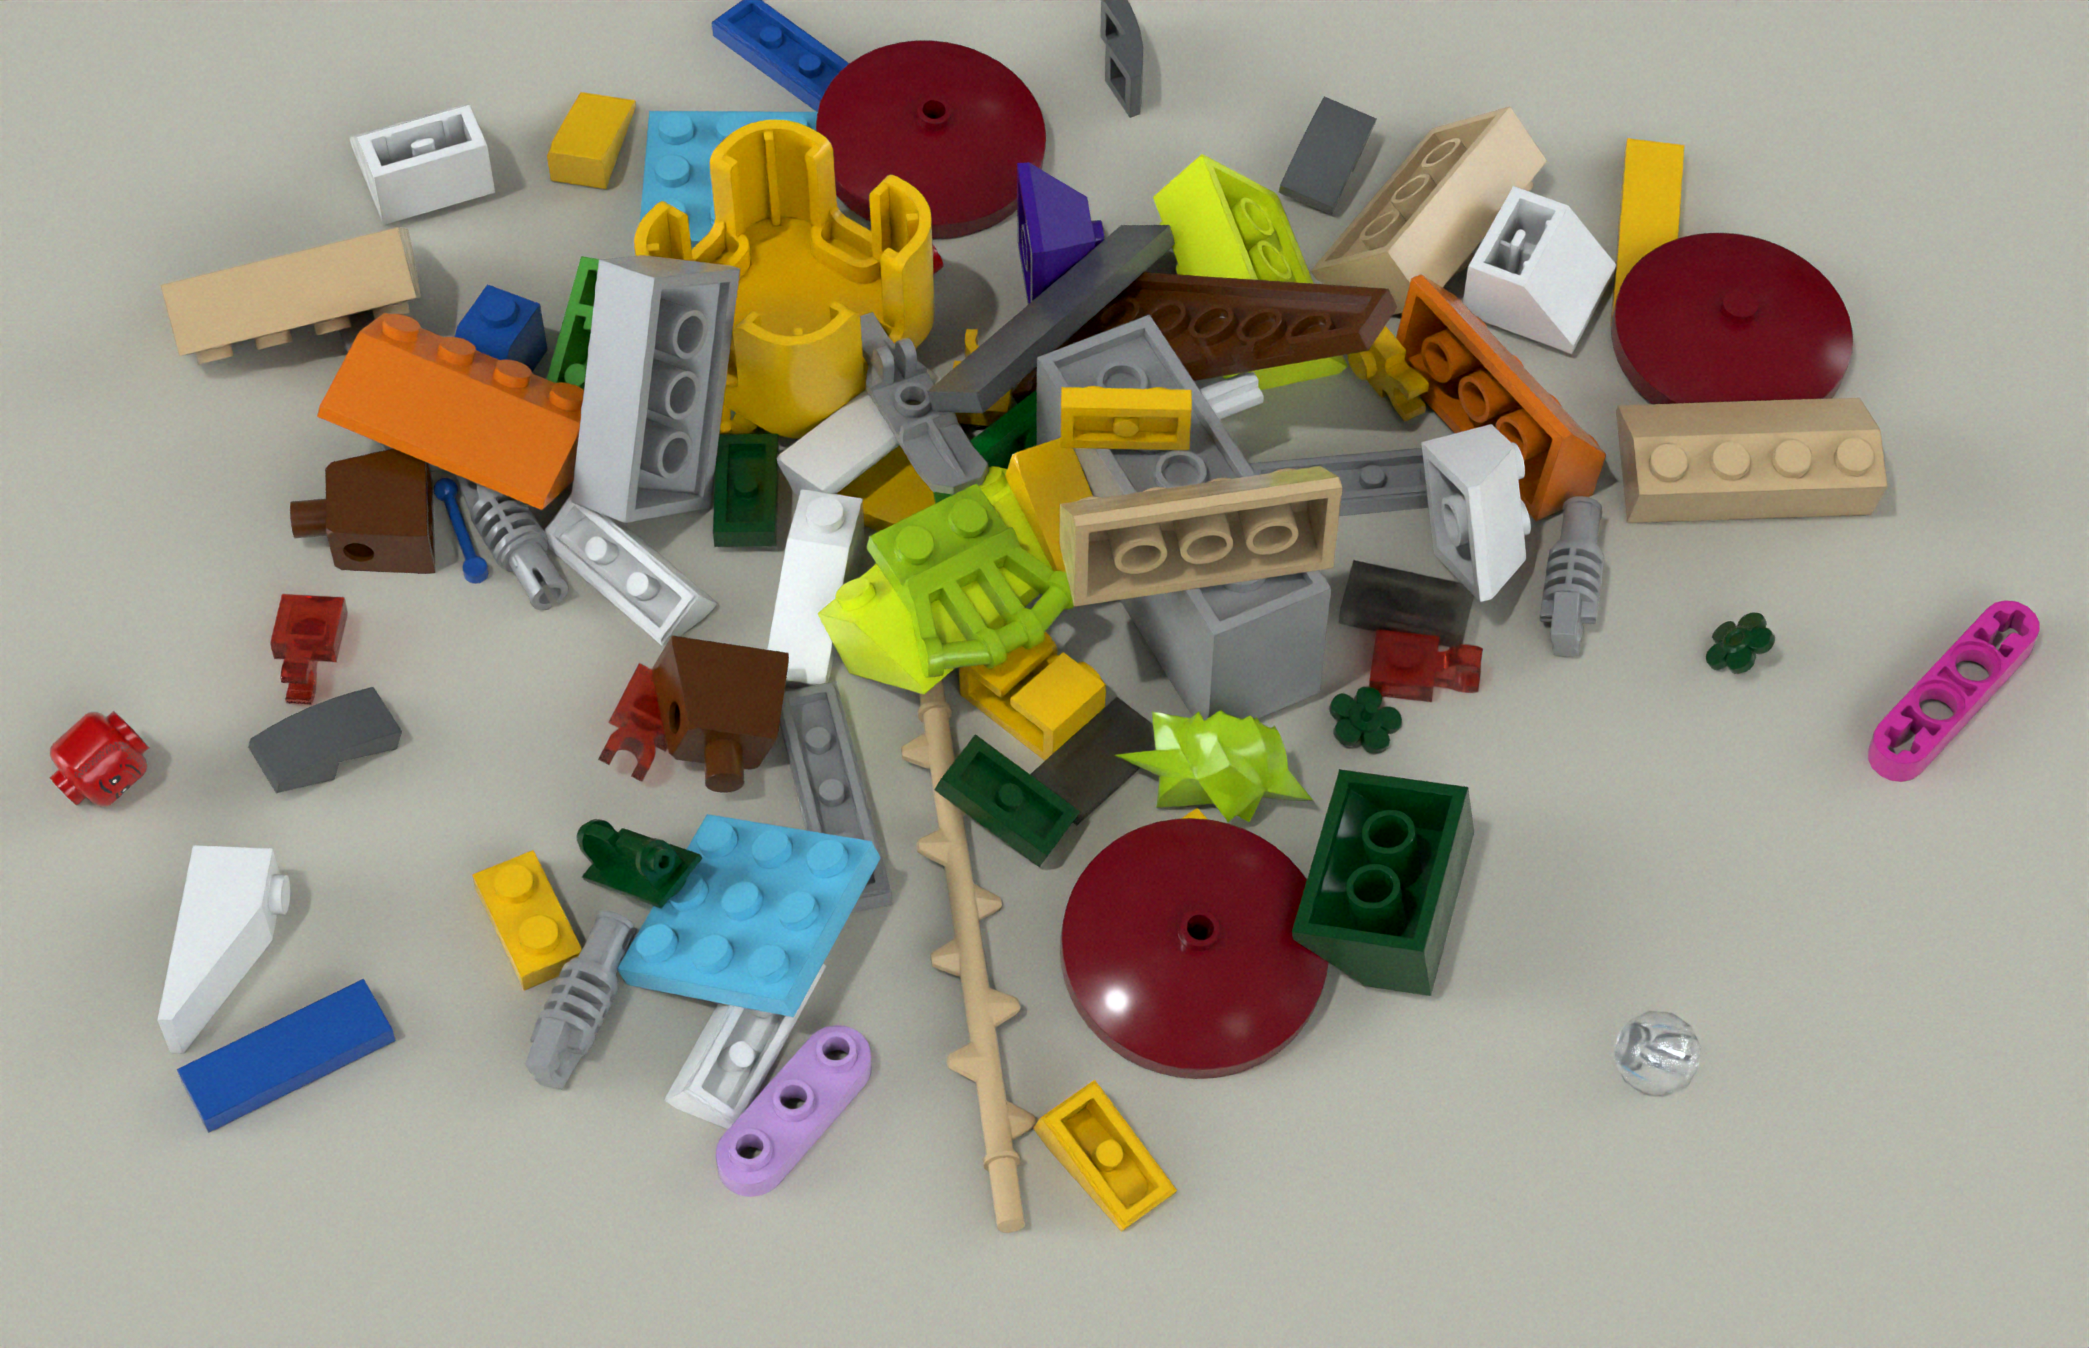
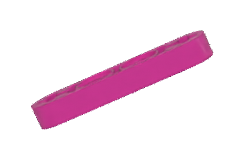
M2005 600L1995 602L1989 606L1878 724L1868 748V760L1872 769L1890 781L1903 782L1912 780L1920 775L2029 657L2040 631V622L2036 614L2028 606L2016 601ZM2008 628H2012L2018 632V634L2014 632L2009 634L2001 643L1999 650L1993 646L1997 631L2004 632ZM1962 661L1977 662L1987 670L1989 677L1980 681L1969 680L1958 672L1955 665ZM1929 699L1942 701L1951 708L1953 716L1944 720L1933 719L1921 710L1919 704ZM1909 730L1915 734L1910 751L1904 749L1897 755L1889 750V747H1898L1907 738Z

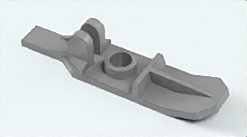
M873 312L860 316L863 357L868 364L866 390L917 474L934 492L954 495L976 483L978 486L982 485L989 472L988 463L972 446L959 425L955 413L933 411L927 391L935 384L928 375L927 368L917 361L916 350L911 339L905 338L894 343L887 336ZM907 400H916L919 401L921 404L908 405L904 402Z

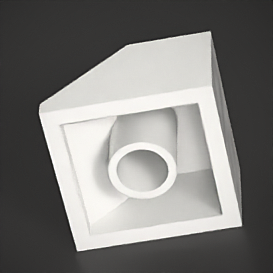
M1492 424L1421 442L1434 555L1479 602L1493 599L1525 562L1524 536L1528 535L1531 530L1527 508L1520 499L1519 479H1523L1525 475L1522 453L1515 442L1511 443Z

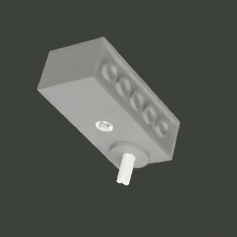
M1147 315L1037 357V445L1061 437V387L1084 388L1087 386H1100L1103 388L1134 389L1163 387L1167 389L1192 390L1189 450L1073 448L1093 497L1104 498L1138 493L1154 487L1172 488L1200 484L1217 478L1234 479L1256 475L1220 419L1263 403L1264 396L1258 388L1259 380L1254 372H1243L1199 389L1151 316ZM1320 570L1120 600L1192 716L1199 711L1203 719L1206 720L1219 710H1222L1224 713L1240 719L1249 715L1254 719L1256 717L1261 718L1320 693L1331 587Z

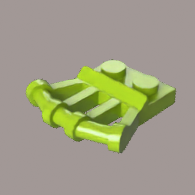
M977 483L869 536L867 550L911 614L921 667L926 678L943 676L944 669L984 665L992 669L1007 660V653L1021 646L1025 649H1031L1042 643L1045 631L1064 609H1073L1074 607L1067 574L1062 571H1053L1020 547L1013 527L1007 528ZM999 568H1006L1042 594V597L1031 610L1023 606L999 571ZM977 581L1006 625L997 630L987 627L961 588ZM938 599L940 600L966 641L941 643L937 637L930 603Z

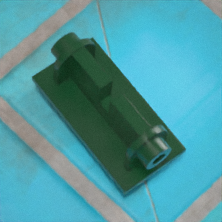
M593 819L583 824L576 836L581 852L592 863L582 875L585 881L661 909L671 897L683 888L689 874L702 860L700 854L669 844L661 839L651 838L625 828H621L617 832L609 822L602 819Z

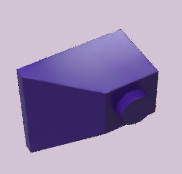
M1027 162L1017 163V244L1027 304L1029 305L1104 240V231L1101 220L1091 221L1088 199L1085 195Z

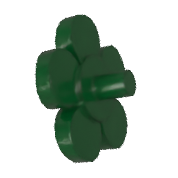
M1753 612L1744 615L1738 621L1737 626L1733 621L1721 624L1712 635L1716 644L1706 654V661L1713 670H1720L1728 666L1734 674H1741L1750 670L1755 663L1756 654L1768 652L1775 643V635L1769 628H1766L1767 622L1764 616Z
M1368 686L1359 688L1354 699L1345 693L1337 694L1329 706L1330 714L1334 719L1338 720L1333 729L1335 738L1341 744L1349 747L1354 746L1359 738H1361L1362 747L1370 753H1381L1387 749L1390 743L1388 734L1396 733L1402 723L1401 714L1394 707L1387 706L1379 709L1382 703V695L1375 688Z

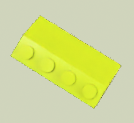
M1201 154L1153 196L1162 220L1159 225H1170L1175 242L1172 249L1178 262L1176 265L1178 275L1314 284L1277 193ZM1341 355L1249 371L1248 373L1254 372L1259 380L1258 388L1265 390L1340 374L1348 366L1344 356ZM1238 374L1226 375L1222 377L1227 379Z
M995 466L989 467V472L983 484L979 485L980 489L1007 528L1013 527L1020 547L1052 569L1005 478L1007 469ZM877 563L860 578L851 580L841 586L836 592L835 599L817 613L849 674L925 695L954 669H944L943 676L928 678L924 676L911 614ZM999 568V571L1024 607L1040 594L1006 568ZM977 581L961 588L987 627L997 630L1006 624ZM938 599L930 603L937 637L941 643L966 641L940 600Z

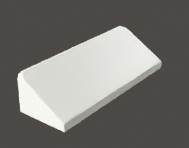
M927 369V373L934 384L942 379ZM865 389L780 453L777 457V463L795 495L800 496L801 489L837 494L900 444ZM907 400L904 402L908 405L921 404L919 401L916 400Z
M572 494L544 530L548 540L547 546L550 550L664 647L672 635L682 636L709 615L718 604L623 522L572 503Z
M823 964L794 1017L718 1003L664 1101L678 1110L729 1129L753 1102L826 965Z

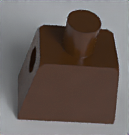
M393 448L334 461L325 468L326 498L290 502L293 537L296 539L327 536L334 566L341 570L415 574L436 573L433 480L430 465L425 461Z
M672 635L654 664L652 676L668 752L676 760L704 763L705 786L709 790L728 793L742 788L744 785V769L758 768L775 744L779 732L789 653Z

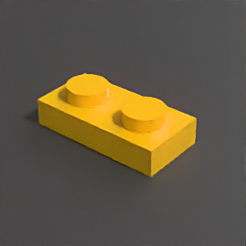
M1087 386L1084 388L1061 387L1060 448L1189 450L1192 390L1167 389L1163 387L1149 389L1103 388L1100 386Z
M534 850L472 874L478 896L523 990L525 991L559 977L564 964L578 957L582 948Z

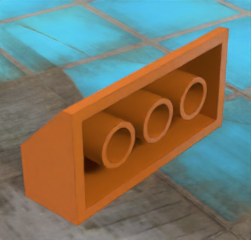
M1422 274L1411 278L1396 339L1406 349L1405 361L1407 364L1419 371L1429 383L1428 391L1420 395L1423 400L1454 433L1492 424L1511 443L1515 442L1518 445L1525 465L1524 478L1519 479L1520 499L1524 502L1528 513L1535 521H1539L1562 510L1564 502L1569 498L1592 496L1607 455L1599 447L1597 441L1572 419L1561 407L1559 401L1535 380L1524 368L1522 362L1497 340L1487 329L1485 323L1475 316L1457 296Z
M383 313L357 334L319 406L317 417L543 510L574 481V467L577 456L584 390L570 383H554L532 374L528 366L518 361L498 360L476 350L472 343L465 339L443 337L423 329L418 321L409 316Z

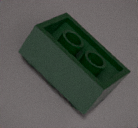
M1339 769L1292 929L1293 940L1365 986L1431 996L1474 836L1469 788Z

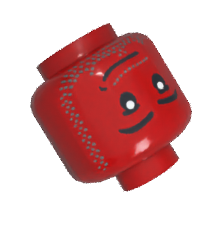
M115 711L107 717L99 712H89L51 746L50 757L58 770L49 778L76 806L87 798L97 806L107 807L145 774L147 762L143 753L150 747Z

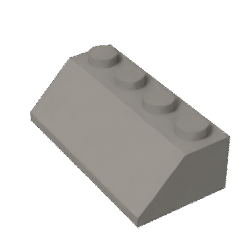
M646 255L599 259L577 456L574 467L572 503L624 523L710 508L740 268L730 265Z

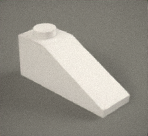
M801 489L787 538L767 649L789 653L785 687L798 689L828 683L837 650L817 613L835 599L836 592L841 586L856 579L865 546L863 498Z
M193 845L157 1019L170 1053H185L271 943L277 915H285L288 911L290 880L288 875H280L272 848Z

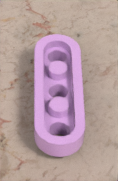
M842 1025L828 1026L815 1032L724 1133L716 1148V1162L719 1177L730 1191L741 1196L754 1197L766 1194L776 1188L862 1090L870 1078L872 1065L869 1044L861 1033L853 1028ZM837 1050L848 1054L841 1060H830L826 1057L829 1052ZM791 1098H799L805 1101V1104L797 1109H788L783 1106V1103ZM748 1147H756L762 1151L759 1156L752 1159H746L739 1155L743 1149Z

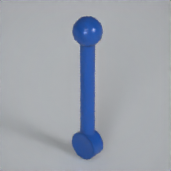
M441 478L434 485V494L445 504L465 561L462 566L464 577L470 583H481L489 574L487 562L476 555L455 498L458 493L457 484L450 478Z

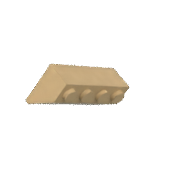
M1510 106L1432 128L1311 269V272L1318 281L1327 285L1389 289L1398 306L1393 315L1402 313L1411 278L1422 274L1443 288L1453 275L1465 269L1474 257L1472 252L1486 236L1512 187L1515 186L1530 192L1534 186L1532 179L1545 165L1547 160Z
M400 227L160 285L179 356L196 353L198 364L234 356L231 344L255 339L257 350L292 342L290 330L314 325L316 336L352 327L349 319L350 315L370 310L373 312L374 319H377L383 313L407 314L410 313L407 301L421 298L409 230Z
M1860 398L1618 405L1616 409L1627 523L1871 515L1888 487L1881 431Z
M1321 466L1302 469L1284 468L1268 474L1234 479L1217 478L1206 483L1172 488L1154 487L1138 493L1104 498L1087 497L1076 502L1060 504L1059 544L1074 607L1333 568L1342 496L1340 477Z

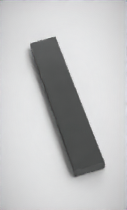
M1121 225L930 388L927 392L933 411L981 414L987 411L1037 367V357L1055 351L1172 248L1175 242L1170 225Z

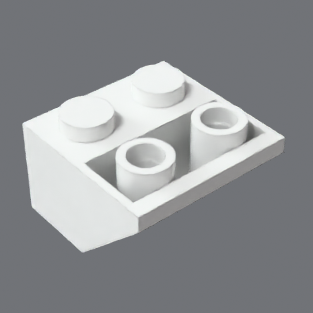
M470 105L456 106L349 137L383 225L495 193L488 147Z
M1513 186L1468 266L1463 304L1483 322L1572 354L1615 273L1616 264L1568 205Z

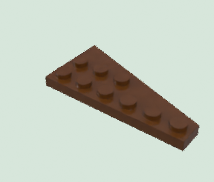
M1143 272L1056 350L1150 315L1193 381L1368 351L1398 306L1389 289ZM1037 367L1027 374L1013 391L1012 396L1017 404L1037 390Z

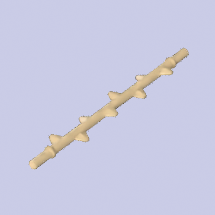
M942 679L925 695L919 693L921 706L918 709V718L924 724L925 733L903 745L901 753L902 760L928 768L931 772L939 830L918 839L916 847L919 854L945 867L955 936L954 939L930 954L931 965L934 968L961 977L970 1038L969 1044L947 1056V1065L949 1069L976 1082L986 1148L983 1165L990 1175L997 1229L1000 1232L1011 1233L1019 1231L1025 1226L1016 1168L1020 1164L1019 1154L1014 1151L1012 1140L1032 1130L1036 1123L1034 1114L1006 1101L995 1028L1020 1012L1018 998L989 988L979 923L980 920L1000 911L1002 907L1001 898L973 883L963 817L966 813L934 790L940 779L955 761L949 724L952 710L951 706L946 702Z

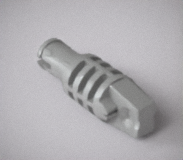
M457 476L470 511L471 521L497 564L502 569L514 572L527 593L531 605L535 609L544 610L552 607L544 593L543 585L548 586L557 603L561 602L568 593V585L561 578L546 554L548 549L547 536L528 505L466 478Z
M1585 496L1572 497L1564 502L1560 540L1549 550L1540 621L1551 622L1553 655L1578 656L1583 624L1596 623L1604 565L1603 554L1597 546L1599 523L1603 511L1602 505L1597 500Z
M611 911L598 913L584 948L578 957L564 964L559 979L556 980L551 991L552 994L549 995L544 1005V1010L541 1011L530 1039L533 1044L526 1060V1066L529 1072L535 1076V1080L542 1086L560 1089L564 1087L582 1055H585L591 1048L596 1038L595 1034L599 1032L604 1021L603 1018L606 1017L611 1002L618 992L617 968L637 933V929L632 928L634 924L618 913Z

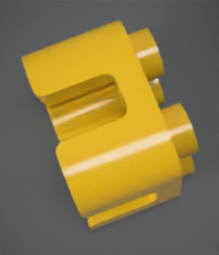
M776 119L750 123L732 132L714 149L709 164L715 221L710 232L692 249L688 215L667 202L661 201L639 223L634 237L635 256L646 255L730 265L740 268L723 405L770 433L792 439H800L866 389L868 364L863 357L860 316L873 312L887 336L894 343L910 338L915 349L930 333L935 317L931 212L926 199L914 186L897 176L888 175L869 194L870 231L846 217L837 206L833 148L828 139L810 127L797 122Z

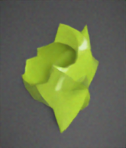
M1219 710L1204 720L1199 711L1191 718L1152 711L1156 750L1114 755L1159 776L1156 808L1215 804L1228 823L1236 816L1250 823L1262 797L1276 800L1313 801L1288 770L1285 746L1275 725L1270 728L1262 724L1257 717L1254 719L1251 715L1240 719Z

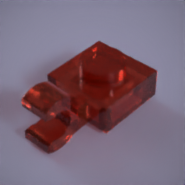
M282 594L270 645L274 659H284L280 679L281 683H289L285 698L286 703L312 705L316 693L318 661L337 662L348 616L345 597Z
M1377 629L1369 687L1378 690L1382 697L1432 702L1434 687L1449 688L1462 693L1479 692L1483 648L1470 644H1460L1446 651L1439 652L1440 636Z

